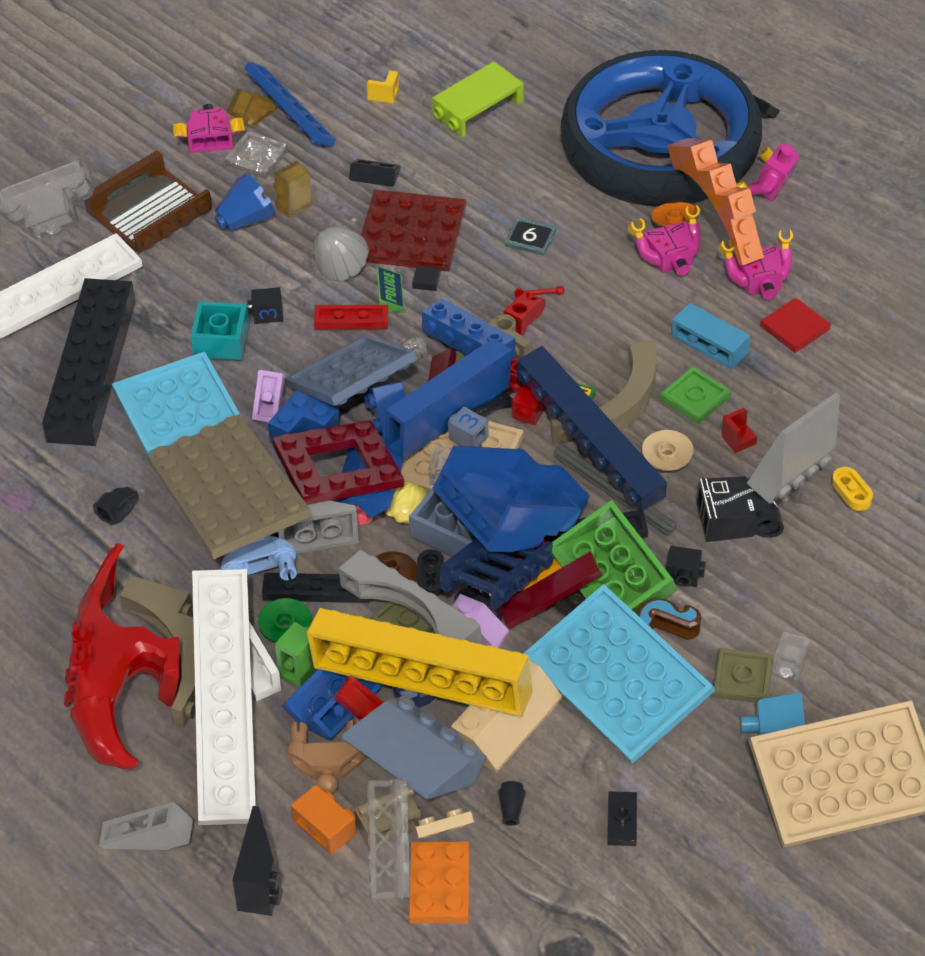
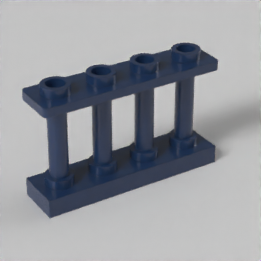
M476 538L441 565L439 588L449 592L461 583L491 594L490 608L496 610L552 565L554 554L552 553L553 543L547 541L537 550L529 548L514 551V553L526 557V559L521 561L501 552H489ZM492 560L510 567L512 570L507 572L486 564V562ZM477 571L498 581L491 583L471 574Z

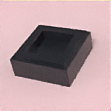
M416 266L412 288L436 291L441 274L440 268Z

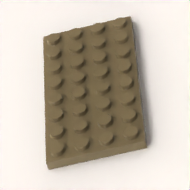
M240 414L227 417L215 426L203 427L200 433L191 437L182 436L172 445L158 446L152 453H146L149 463L213 559L312 517L308 505Z

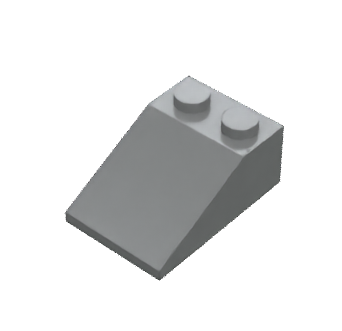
M335 501L308 504L312 517L276 532L278 538L286 540L295 548L296 554L359 543L356 506Z

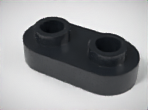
M428 549L421 552L417 558V584L425 591L431 592L436 596L443 592L439 588L441 565L444 563V557L441 552Z

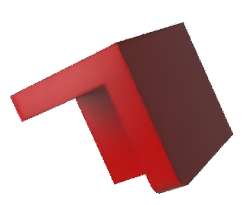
M745 408L723 416L722 438L734 453L757 444V436L747 425L748 411Z

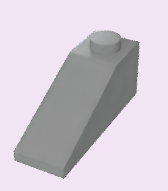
M171 802L107 820L102 825L99 847L102 849L168 850L190 843L193 819L177 804Z

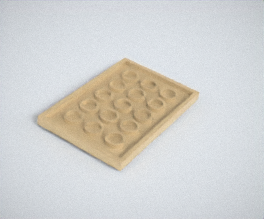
M912 700L750 737L749 744L783 848L925 814V736Z

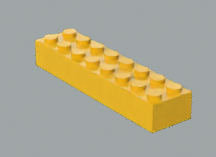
M319 608L307 631L313 664L316 669L346 676L352 675L363 680L521 717L533 692L529 655L517 651L512 652L491 645L486 646L464 639H455L438 633L433 634L411 627H402L389 622H380L362 616L349 615Z

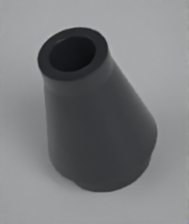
M503 782L498 790L502 823L504 825L516 826L519 824L526 791L523 789L524 786L520 782Z

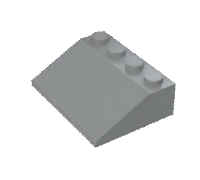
M837 392L782 430L748 480L747 484L769 504L778 498L784 499L790 493L792 487L796 490L805 481L806 477L811 479L817 473L819 467L824 469L833 459L830 455L836 448L840 395Z

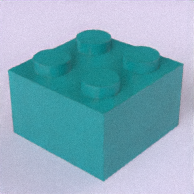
M198 301L190 336L193 355L205 351L208 358L242 360L249 329L247 304Z

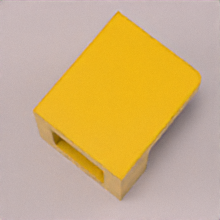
M389 71L385 82L367 81L368 100L394 103L399 91V75L397 71Z

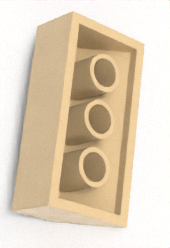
M530 660L533 692L522 717L470 705L451 726L460 738L475 744L478 750L487 756L483 765L495 773L503 767L562 700L561 693L542 668Z

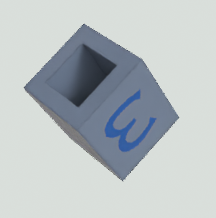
M463 407L457 414H453L448 421L449 439L461 446L479 447L489 437L488 420L466 407Z

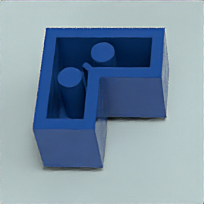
M392 381L370 386L366 393L363 394L366 409L370 408V411L375 413L376 419H372V423L379 435L385 436L386 409L406 397L403 382Z
M296 390L268 422L270 443L273 444V437L284 434H294L311 429L317 430L340 425L339 409Z

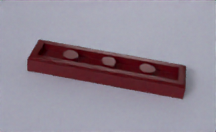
M590 551L511 597L506 603H503L502 616L509 629L514 628L601 577L602 572L594 555Z

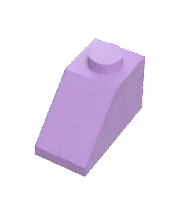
M460 594L453 606L463 615L473 618L481 626L482 645L500 648L509 634V630L484 603Z

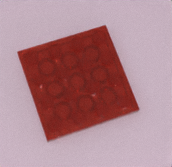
M374 189L361 233L369 249L368 258H366L367 263L412 268L424 266L440 268V271L450 272L466 210V199Z

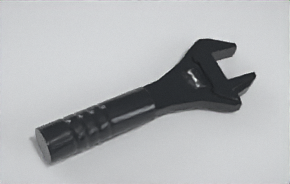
M506 389L497 395L494 400L471 409V411L482 416L500 407H512L513 398L510 394L513 393V389Z

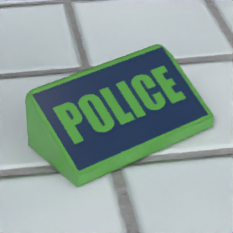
M377 267L379 305H388L389 312L404 311L401 274L383 267Z

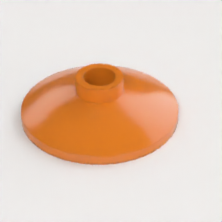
M685 202L662 204L652 211L651 218L654 223L663 227L684 221L689 225V220L684 217V211L688 206V212L691 215H695V206Z

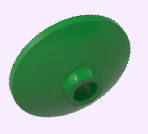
M290 598L277 599L268 603L262 608L257 619L260 633L272 642H277L294 622L303 627H310L312 623L311 613L307 606L298 600Z

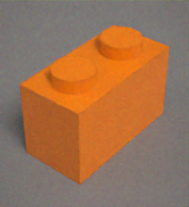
M317 785L313 786L290 805L292 821L330 855L356 835V818L352 811L346 807L342 808L329 791H323Z

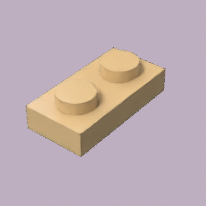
M461 808L445 813L447 817L445 819L436 821L435 816L419 820V826L413 829L415 840L469 826L474 823L471 811L463 813Z

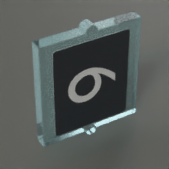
M517 217L513 227L509 229L505 247L544 256L549 245L553 244L552 238L557 230V226Z

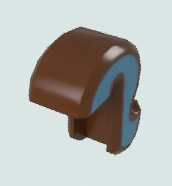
M653 598L645 601L637 610L636 614L653 630L656 627L687 640L694 639L700 634L701 613L691 605H685L684 610L680 611L668 599Z

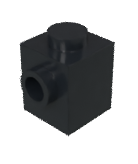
M670 546L666 571L673 578L675 584L697 587L699 577H704L706 561H701L702 550Z

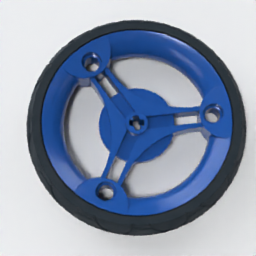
M648 50L615 57L589 71L577 83L567 98L561 119V133L564 149L575 169H578L577 171L587 182L603 193L622 201L638 205L642 204L643 206L656 207L666 203L678 202L694 204L705 199L707 200L709 197L683 171L675 169L673 166H653L636 163L616 155L607 148L636 146L650 152L669 154L667 145L687 138L700 139L696 135V120L692 113L684 107L686 102L705 100L716 107L727 122V138L723 141H715L713 145L718 163L731 164L735 182H737L751 167L757 156L762 141L761 113L747 85L725 66L692 53L672 50ZM645 90H661L663 93L655 102L637 107L629 116L606 121L599 116V113L605 106L625 95ZM671 100H677L676 104L672 103Z

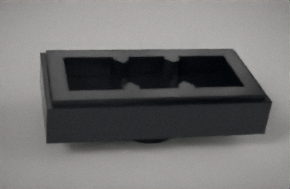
M608 791V845H637V792Z

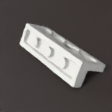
M249 622L251 693L255 700L259 701L281 691L279 670Z

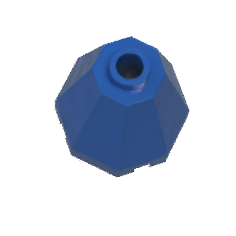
M244 173L235 180L215 209L216 217L214 219L222 229L233 230L267 219L276 212L269 197L265 198L262 194L264 190L250 174Z

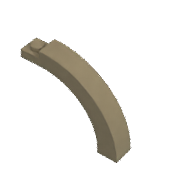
M654 340L629 344V364L632 371L630 378L616 397L599 407L620 431L627 428L643 413L653 395L657 365ZM557 418L551 419V439L553 444L576 440L572 435H568L564 431L562 424Z

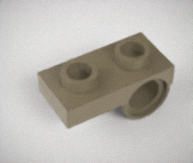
M499 315L488 322L490 325L516 338L515 358H522L531 352V341L516 332V322L512 316Z

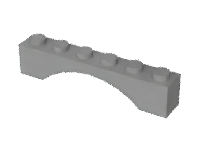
M360 550L338 568L341 587L358 598L386 600L403 605L425 619L434 633L482 644L481 626L475 619L463 615L454 606L444 603L435 594L425 591L413 580H408L400 575L394 568H389L379 562L375 556L368 555Z

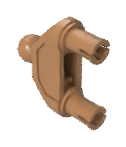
M353 720L346 723V731L353 726ZM297 722L290 725L291 735L290 744L286 749L287 759L299 771L311 779L317 780L316 785L323 791H329L333 794L338 787L337 779L344 778L366 758L364 753L347 741L307 743L308 725L300 722L299 732L297 730Z

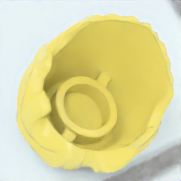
M404 482V487L395 489L391 506L385 510L386 515L394 517L396 522L400 524H409V516L427 495L425 489L413 482Z

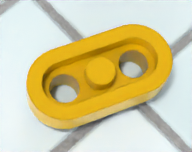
M840 467L834 471L832 486L846 504L856 511H864L870 508L873 492L861 476L850 467Z

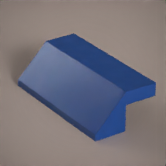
M380 435L385 444V436ZM355 447L349 448L342 473L366 469ZM389 451L401 472L404 460ZM395 489L340 498L333 501L351 505L357 504L371 518L390 508Z
M317 669L281 706L299 725L300 722L306 723L309 731L330 740L354 716L334 699V696L349 676ZM355 678L373 694L384 685Z

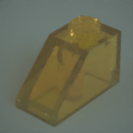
M237 88L226 113L233 116V119L243 118L244 126L246 123L255 126L276 111L278 106L262 95Z

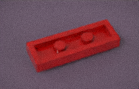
M315 305L314 329H388V305Z

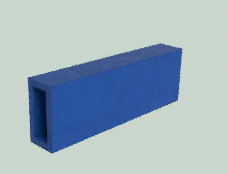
M492 338L386 409L385 446L387 449L404 460L448 430L450 417L455 413L457 414L463 407L470 410L489 402L508 389L512 350L495 338Z

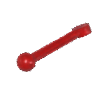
M557 286L552 289L524 291L521 288H517L514 291V295L518 298L526 291L534 295L550 293L562 295L565 289L563 286Z

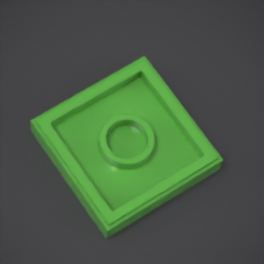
M693 366L660 393V400L698 425L731 397V390Z

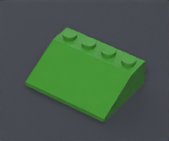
M613 500L552 542V553L562 567L589 551L594 555L602 576L579 589L586 599L604 584L633 612L637 613V610L645 601L653 598L666 599L677 591L673 578Z

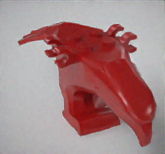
M116 543L109 550L93 582L90 583L78 605L77 621L72 623L73 637L69 656V668L65 670V683L68 684V690L64 694V706L69 707V703L73 701L70 718L88 754L98 764L112 765L120 769H133L138 766V760L123 746L117 731L114 710L126 682L139 672L151 674L159 682L158 700L166 706L172 707L179 679V637H171L169 639L158 637L144 626H118L105 614L104 608L116 598L118 556L124 548V545Z

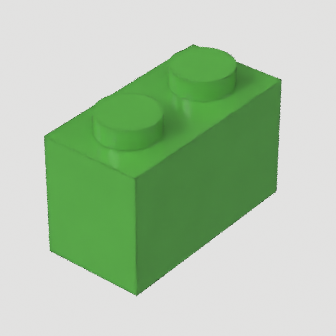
M294 622L275 643L280 678L299 688L317 669L314 668L307 636L309 627H303Z

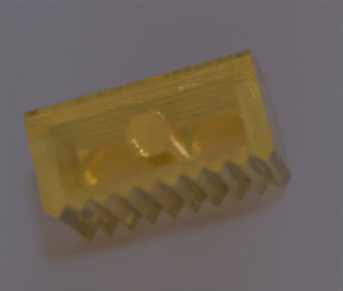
M294 161V163H290V165L275 171L273 188L277 194L275 206L279 212H283L290 218L313 205L310 189L311 180L309 179L310 173L298 161Z

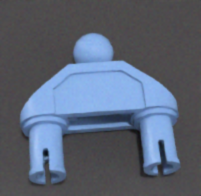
M269 535L227 553L222 560L221 570L247 569V575L279 566L280 577L283 580H289L288 572H290L291 579H294L297 575L294 565L296 551L286 540Z

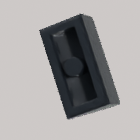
M356 159L350 164L349 179L351 181L392 187L396 183L401 166Z

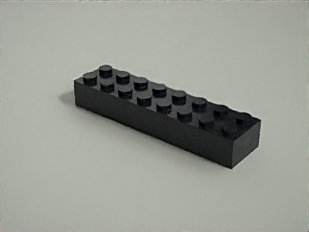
M84 278L42 421L46 443L96 446L112 390V383H114L136 303L132 281Z

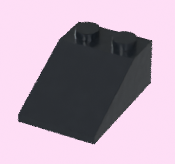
M252 806L232 879L237 911L272 916L274 906L279 905L282 889L278 887L280 875L279 872L275 871L274 859L259 807Z

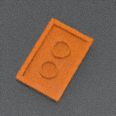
M411 842L410 923H469V842Z

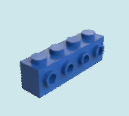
M440 299L422 311V331L457 351L468 355L492 338H495L512 350L511 360L515 358V337L448 301Z

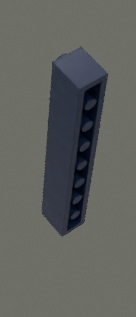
M543 345L518 359L517 377L523 385L526 384L532 390V394L537 401L543 402L551 417L557 418L562 424L564 431L577 440L580 449L584 453L587 452L593 458L596 467L599 470H604L609 476L612 485L621 489L629 504L635 505L639 510H645L666 497L667 482Z

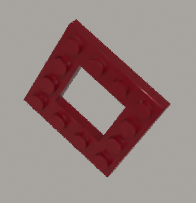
M371 420L273 437V447L293 487L307 505L404 487V477ZM355 447L366 469L320 477L309 455Z

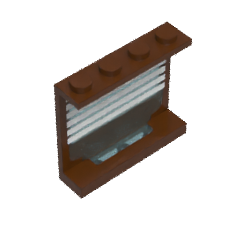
M157 150L84 194L86 212L113 234L117 233L138 254L212 209L210 191L206 189L197 194L165 169L163 154Z

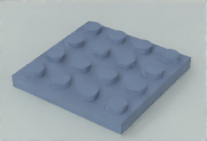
M365 334L286 377L285 381L291 389L331 405L339 406L346 403L349 397L366 392L372 384L387 380L390 374L407 369L410 363L417 360V356L412 349Z

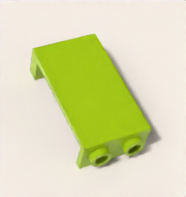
M492 62L432 97V113L437 120L446 124L450 130L464 137L466 135L465 121L506 97L516 104L524 101V83L496 62Z

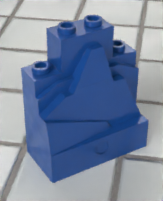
M453 445L433 487L435 493L489 552H514L540 547L545 535L557 536L559 531L567 532L573 528L590 497L562 466L538 464L524 449Z

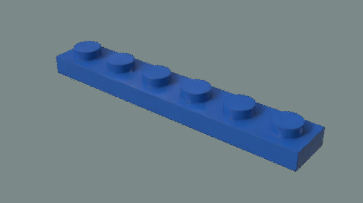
M249 61L244 69L251 75L250 79L263 87L262 91L274 99V104L286 111L285 115L298 123L297 127L310 136L311 142L318 146L323 144L332 147L336 139L265 66Z

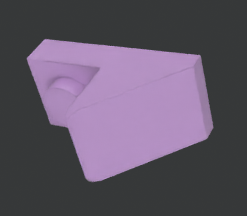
M258 370L252 420L269 422L285 404L286 397L282 396L285 373Z

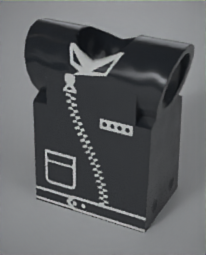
M746 476L699 479L696 506L706 542L753 537L755 534L760 537L769 538L779 536L784 530L779 508L775 501L769 504L747 484L750 478L747 479Z

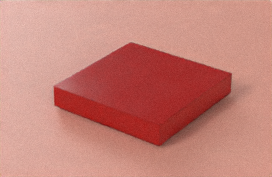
M796 297L762 319L760 327L794 353L829 331L831 323Z

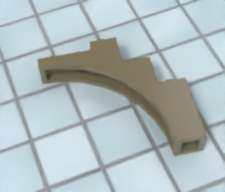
M131 575L120 593L123 612L142 619L156 628L165 638L179 637V661L182 674L179 691L171 709L174 724L185 727L189 718H193L196 713L193 617H191L193 605L191 604L190 593Z

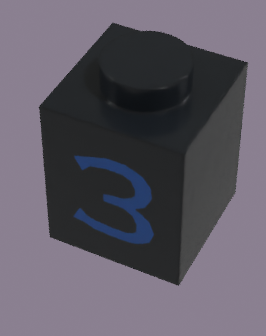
M280 287L251 290L252 300H247L248 315L253 314L254 324L284 322Z

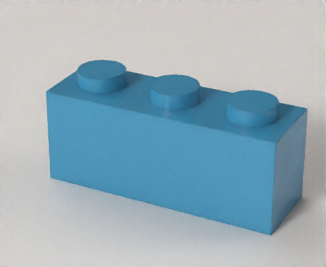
M689 303L672 319L671 337L731 370L749 353L751 335L692 303Z

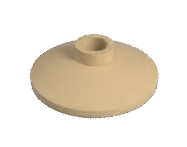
M673 430L654 432L644 440L642 445V455L654 468L671 471L686 466L693 457L694 449L690 439L684 434Z

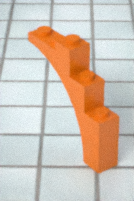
M687 138L667 145L673 168L689 175L703 189L717 210L733 245L738 264L745 265L764 258L752 214L756 210L750 188L737 187L731 164L718 163L712 139Z

